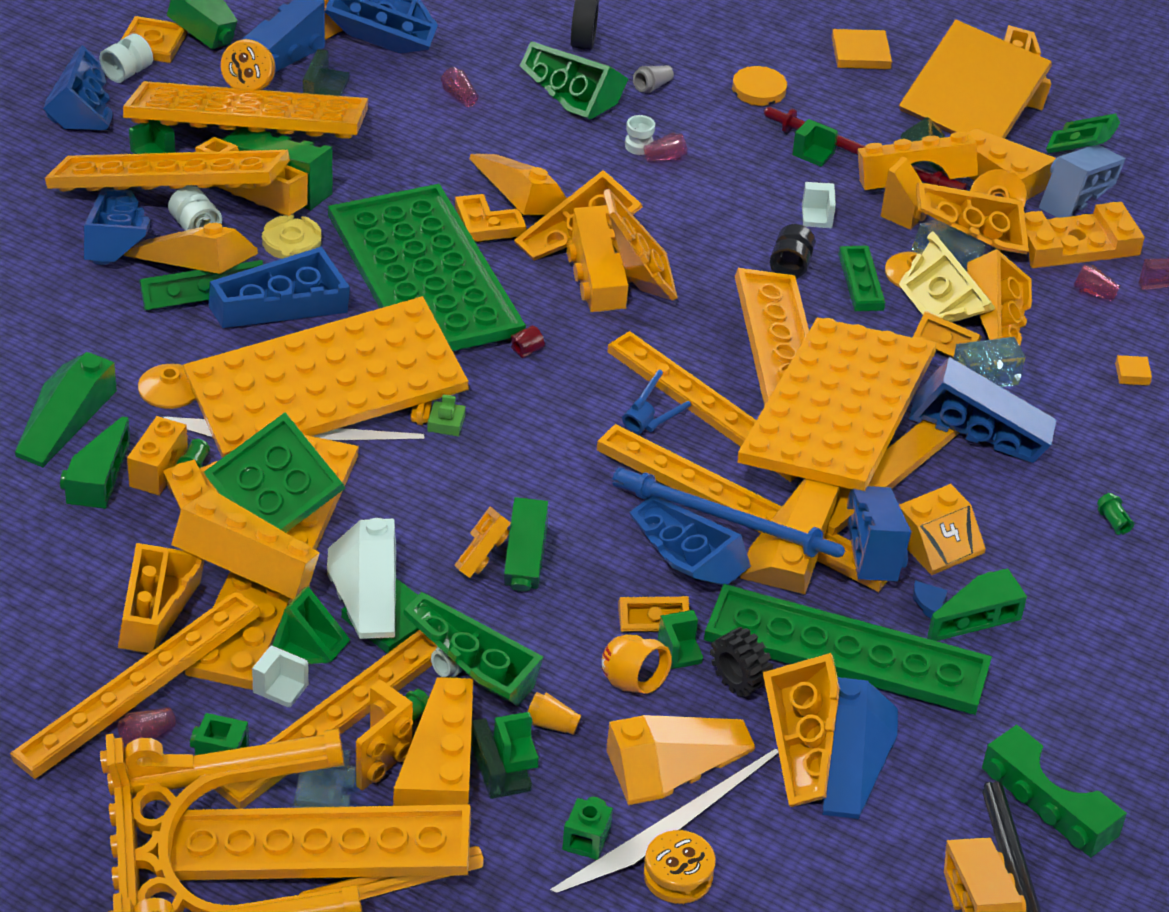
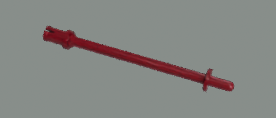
M767 107L764 110L765 117L782 124V131L784 133H789L792 128L798 130L806 122L797 118V110L793 108L787 114L772 107ZM840 135L837 137V147L858 155V148H865L864 145ZM912 165L920 180L924 183L967 191L968 184L955 179H949L943 171L939 170L938 172L930 173Z

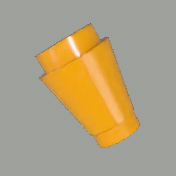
M536 692L527 711L531 714L533 726L574 735L582 716L547 692L545 695Z

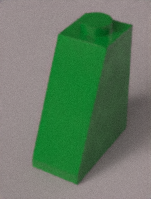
M170 0L166 16L208 47L214 49L231 44L235 35L237 19L224 0Z
M514 497L504 571V585L510 586L513 590L525 592L530 591L531 588H539L548 529V501Z

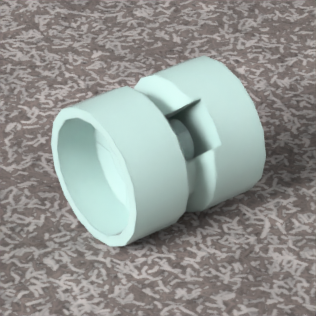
M132 33L118 43L101 51L99 60L106 76L116 83H121L133 76L135 72L138 73L150 66L153 62V53L151 47L142 36Z
M192 185L185 186L171 196L168 210L184 231L203 227L208 223L222 224L220 211L198 187Z

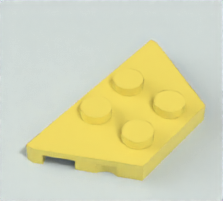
M932 231L927 237L929 244L922 254L917 253L910 270L905 273L899 283L905 294L922 315L926 311L950 322L993 311L995 307L934 231Z

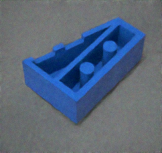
M293 0L288 5L283 3L278 8L279 13L270 21L266 19L262 21L243 39L254 40L264 45L274 57L276 72L325 47L324 0Z

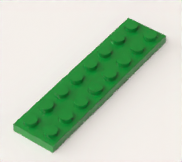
M723 584L704 635L705 641L713 643L716 639L738 627L747 628L750 630L751 635L755 633L758 636V643H764L766 647L763 650L765 653L770 654L771 659L794 664L831 653L837 677L866 680L879 689L976 715L992 658L989 655Z

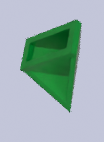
M307 586L284 609L272 646L308 661V664L332 662L351 639L309 586Z

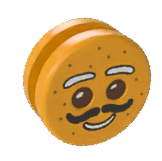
M250 39L238 40L228 46L222 55L221 72L225 81L232 88L263 90L274 78L276 69L274 57L264 45Z
M673 830L658 835L648 845L645 855L643 875L648 889L658 898L670 903L686 904L699 900L707 894L713 882L716 862L714 851L705 839L689 831Z

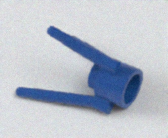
M660 369L655 373L640 397L622 416L625 427L635 434H640L645 429L653 432L658 425L691 406V402L686 401L654 419L655 410L650 403L646 402V399L663 374V371Z

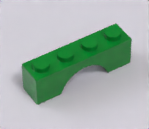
M1016 724L989 743L982 769L993 780L999 781L1007 790L1014 794L1017 800L1026 804L1037 813L1045 823L1051 825L1065 836L1074 847L1079 848L1092 858L1120 836L1127 813L1099 790L1077 793L1062 789L1052 783L1043 773L1039 762L1043 745Z

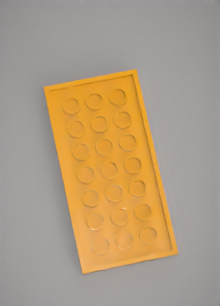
M143 81L124 104L123 118H131V121L134 123H148L149 120H160V123L163 125H177L178 122H188L191 127L197 128L207 127V124H215L224 130L236 129V126L248 127V130L252 132H263L265 128L277 129V133L293 134L294 130L306 131V135L309 136L335 133V137L346 139L358 134L368 110V98Z
M423 296L183 364L184 373L222 458L284 412L287 413L304 435L314 436L442 398L443 394L453 395L469 390L468 379Z
M817 317L738 451V463L844 488L865 491L935 355L936 343L926 341L920 337L912 338L895 334L892 331H879L859 324L851 325L837 322L831 318Z

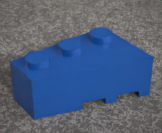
M867 486L865 491L850 489L847 509H854V513L848 519V528L857 578L898 581L901 568H906L907 547L911 530L891 487Z

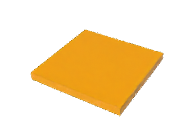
M955 19L899 104V109L951 134L956 132L968 133L977 128L1005 139L1052 67V62Z

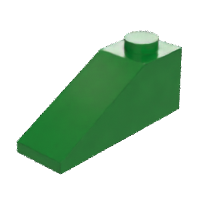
M122 416L75 454L71 459L68 470L62 471L60 488L65 490L66 504L106 509L130 443L128 417Z
M1008 568L978 575L932 614L927 639L939 641L1019 621L1022 619L1027 595Z

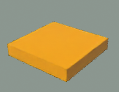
M135 16L121 40L132 33L138 34L151 47L154 61L171 63L188 31L174 22Z
M832 30V42L837 68L891 69L892 59L885 30Z

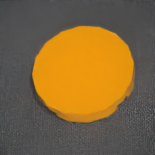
M751 66L739 70L734 75L732 84L733 92L738 94L737 97L741 101L757 106L769 105V102L775 101V103L780 102L785 97L787 81L781 73L762 66Z

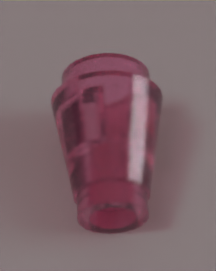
M452 67L443 73L441 83L442 88L466 107H470L477 102L479 95L476 93L464 70Z
M672 132L643 146L647 162L681 160V156L687 155V146L682 133L675 134V132Z
M1084 264L1073 286L1079 288V292L1113 302L1121 285L1117 284L1095 266L1089 267Z
M169 707L127 713L124 719L118 722L119 736L122 738L125 746L139 738L155 739L175 727V716Z

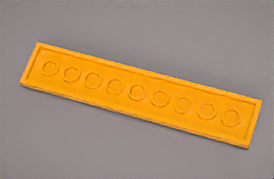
M304 435L345 486L358 458L359 446ZM342 491L289 530L287 534L317 550ZM230 571L214 606L235 591H238L259 606L261 615L187 668L185 674L191 677L253 690L252 668L267 649L273 645L284 609L293 599Z

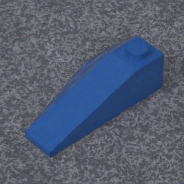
M652 495L629 512L634 522L669 565L684 574L696 579L728 585L751 567L741 534L665 499Z

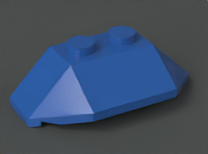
M329 0L325 8V13L348 35L397 53L429 50L438 27L437 22L432 18L421 0Z

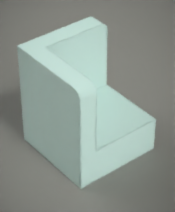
M805 182L802 200L803 226L832 228L836 205L834 184Z
M271 645L252 668L253 693L283 706L291 707L309 685L308 661Z

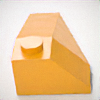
M470 154L469 159L523 215H546L567 199L559 185L548 175L545 169L497 154Z
M602 170L518 236L514 242L533 261L566 248L572 242L574 208L607 205L604 191L607 189L614 193L632 215L642 208V204L608 173ZM609 216V229H612L613 226Z
M921 182L916 184L918 211L999 250L1021 254L1029 252L1022 200Z
M610 189L605 190L604 195L627 281L629 283L633 282L640 291L672 301L677 299L667 253Z
M208 223L203 227L143 240L132 246L124 253V256L221 274L257 255L258 250L236 229L222 227L221 223Z
M996 249L967 262V273L995 307L993 311L979 314L992 347L1012 363L1017 359L1022 341L1020 328L1026 326L1027 318L1024 316L1025 311L1030 309L1032 304V279Z
M831 653L763 672L790 807L826 798L840 690Z
M643 715L609 722L606 751L627 804L633 805L663 799L673 794L674 788L687 781L692 784L701 779V774L714 767L722 768L753 752L755 745L743 719Z

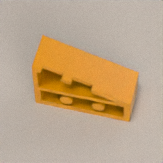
M977 128L967 133L971 134L977 143L978 176H971L969 178L975 181L987 171L1004 169L1015 173L1023 181L1027 192V200L1046 190L1052 174L1050 168L1056 159L1055 157Z
M136 543L118 648L150 653L158 647L201 583L204 559L183 550Z
M991 838L946 841L944 875L954 910H962V912H1026L1024 896L1018 894L1015 888L1014 876L1012 873L1007 872L1003 854L997 852Z

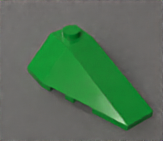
M533 41L530 42L520 64V67L544 87L568 112L590 120L618 104L628 81L627 77L610 66Z
M85 352L63 364L44 383L16 448L15 456L44 468L117 391L114 362L90 352Z
M423 592L404 609L403 615L486 690L517 707L533 690L544 658L543 656Z

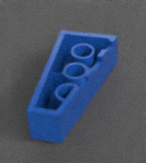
M321 246L210 281L209 308L222 328L348 313L350 286Z

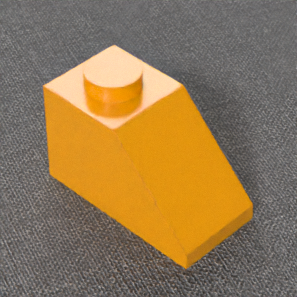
M903 156L888 170L880 217L911 230L919 221L922 222L927 214L918 211L916 184L918 182L922 183L909 160Z

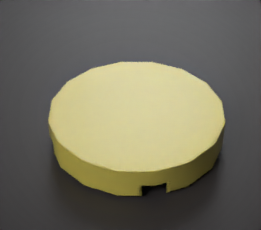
M294 215L279 216L267 222L264 226L262 245L266 252L276 258L283 259L320 247L321 229L316 222L308 217L301 216V219H294Z

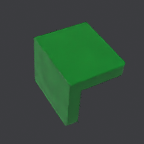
M808 119L795 132L792 155L817 166H824L835 154L838 131Z
M149 120L148 123H140L129 128L130 151L133 154L176 153L174 130L169 125L161 124L160 120Z
M694 610L660 616L658 641L668 647L671 652L672 663L670 669L698 665L703 662V655L696 641L698 619Z
M530 712L495 718L493 748L502 774L538 768L539 758L531 738L532 717Z

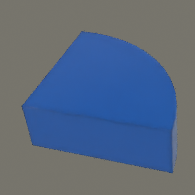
M915 580L912 594L913 600L923 609L925 616L932 618V614L944 605L948 590Z

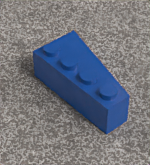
M951 357L940 366L915 394L909 419L919 423L921 419L935 423L936 429L948 432V429H952L966 434V439L975 443L986 441L994 444L995 450L1032 463L1051 446L1056 425L1055 418Z

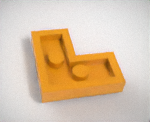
M484 194L455 197L456 211L474 241L482 242L485 240L513 238L520 236L526 231L524 219L518 209L490 211Z
M489 507L470 532L474 539L455 563V567L469 578L474 572L479 574L489 561L487 555L494 545L499 547L509 535L510 530L507 528L511 522L492 507Z

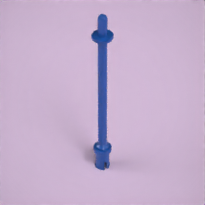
M623 467L617 468L614 472L612 480L616 481L612 482L613 486L634 492L639 498L646 500L653 495L803 546L804 554L811 558L818 552L834 557H842L845 553V548L841 544L823 539V531L820 528L813 527L808 533L658 484L654 475L646 472L641 475L626 470Z

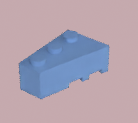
M1100 145L1089 146L1057 157L1051 165L1050 172L1052 174L1039 208L1060 218L1073 216L1072 214L1076 209L1083 211L1088 205L1086 203L1091 197L1098 199L1116 184L1126 158Z

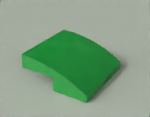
M1115 113L1066 122L1063 130L1053 132L1046 150L1048 153L1102 144L1112 137L1120 124V120Z

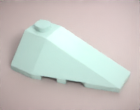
M373 518L370 520H359L328 548L327 575L330 581L334 582L337 595L340 600H343L347 608V615L359 639L395 637L396 538L394 519Z

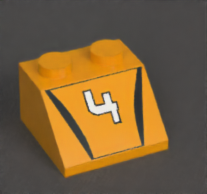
M952 484L899 505L911 530L907 550L931 575L985 553L986 548L972 506Z

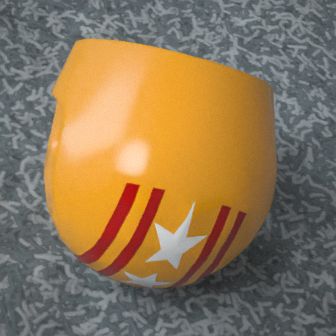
M622 635L615 637L604 649L601 658L602 670L615 688L628 692L648 694L659 688L665 681L671 668L672 656L669 648L658 640L643 639L638 635ZM657 649L659 664L655 673L647 681H638V674L643 661L652 651Z

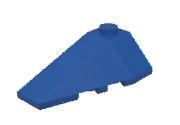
M83 45L77 49L48 95L43 109L52 122L59 123L64 129L106 130L110 125L113 114L112 110L106 107V103L110 99L109 94L103 90V86L106 84L105 73L100 61Z
M101 189L84 224V260H92L94 264L99 265L115 262L146 235L150 226V219L148 216L144 217V209L138 207V200L131 190Z
M837 677L840 690L826 798L823 799L822 815L859 819L872 793L876 779L886 763V758L897 740L898 708L868 681Z

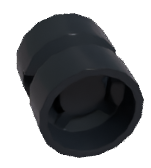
M789 224L780 230L769 261L774 273L795 275L796 279L806 273L816 243L815 236L811 230L799 224Z

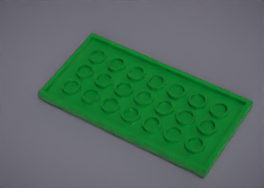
M440 184L328 206V216L379 308L423 296L452 351L510 339L512 335L526 329V324Z

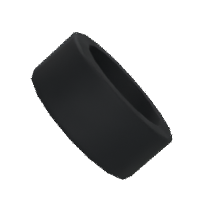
M575 0L571 25L572 47L593 48L597 29L599 0Z

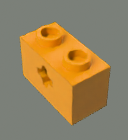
M159 416L155 417L127 457L129 487L160 496L167 486L163 470L175 466L178 459L185 455L188 450L186 424Z

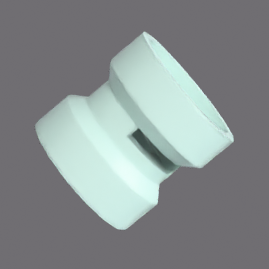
M643 115L629 118L626 128L628 135L625 139V148L628 152L636 155L650 153L654 143L652 137L655 132L654 120Z

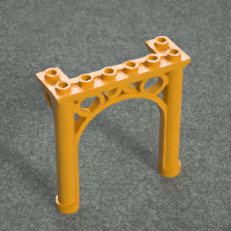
M339 729L326 730L324 735L194 756L189 754H163L162 744L152 738L135 739L125 747L122 738H115L114 734H106V750L100 751V760L103 773H108L107 780L110 795H115V803L109 804L110 822L112 827L116 826V834L110 835V845L113 858H118V866L112 867V881L114 889L119 890V893L113 894V910L107 912H183L185 908L192 912H362L358 885L239 905L214 904L190 893L174 874L170 860L171 840L177 823L187 808L205 793L231 783L344 766ZM185 788L177 797L170 791ZM161 800L169 806L160 818H144L143 808L151 801ZM137 827L144 833L152 834L150 840L139 848ZM139 869L152 871L157 877L149 879L140 888ZM159 892H167L175 898L171 903L162 898L151 897Z

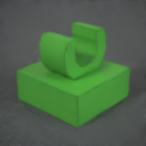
M443 394L442 402L434 401L428 419L427 431L459 437L465 418L466 406L457 405L456 396Z

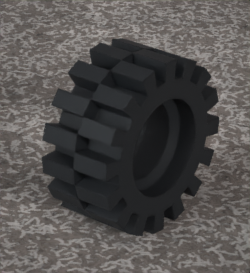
M738 627L716 639L711 644L713 649L710 650V655L714 657L711 662L713 666H717L718 670L715 672L717 676H722L723 680L721 682L723 685H729V691L732 693L736 692L737 696L742 697L744 695L745 697L765 686L763 672L773 670V664L768 662L771 657L769 653L764 652L763 648L766 647L764 643H758V636L755 633L751 635L749 629H743L742 627Z

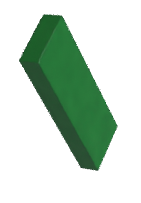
M840 246L838 255L854 311H884L886 302L869 246Z

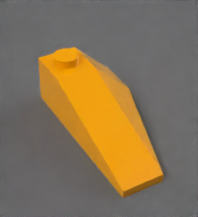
M805 478L771 521L808 533L813 527L820 528L823 531L824 539L841 487ZM761 532L749 547L747 553L751 567L740 575V579L806 594L819 552L812 558L808 557L803 552V546Z

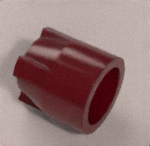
M534 325L511 336V347L521 358L532 354L545 345L542 333Z

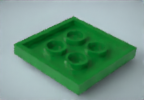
M286 412L203 472L219 494L285 533L345 489L342 481Z

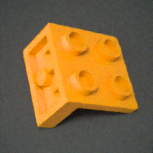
M379 680L370 687V729L356 740V787L362 791L370 784L379 782L386 771L397 762L404 761L412 742L413 702L382 680Z

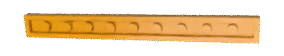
M617 424L612 426L597 441V451L642 474L646 472L654 475L656 481L670 488L769 521L773 519L782 507ZM826 532L824 539L841 544L845 548V553L842 557H834L819 552L817 561L879 592L888 581L858 579L851 541L838 534L832 536Z

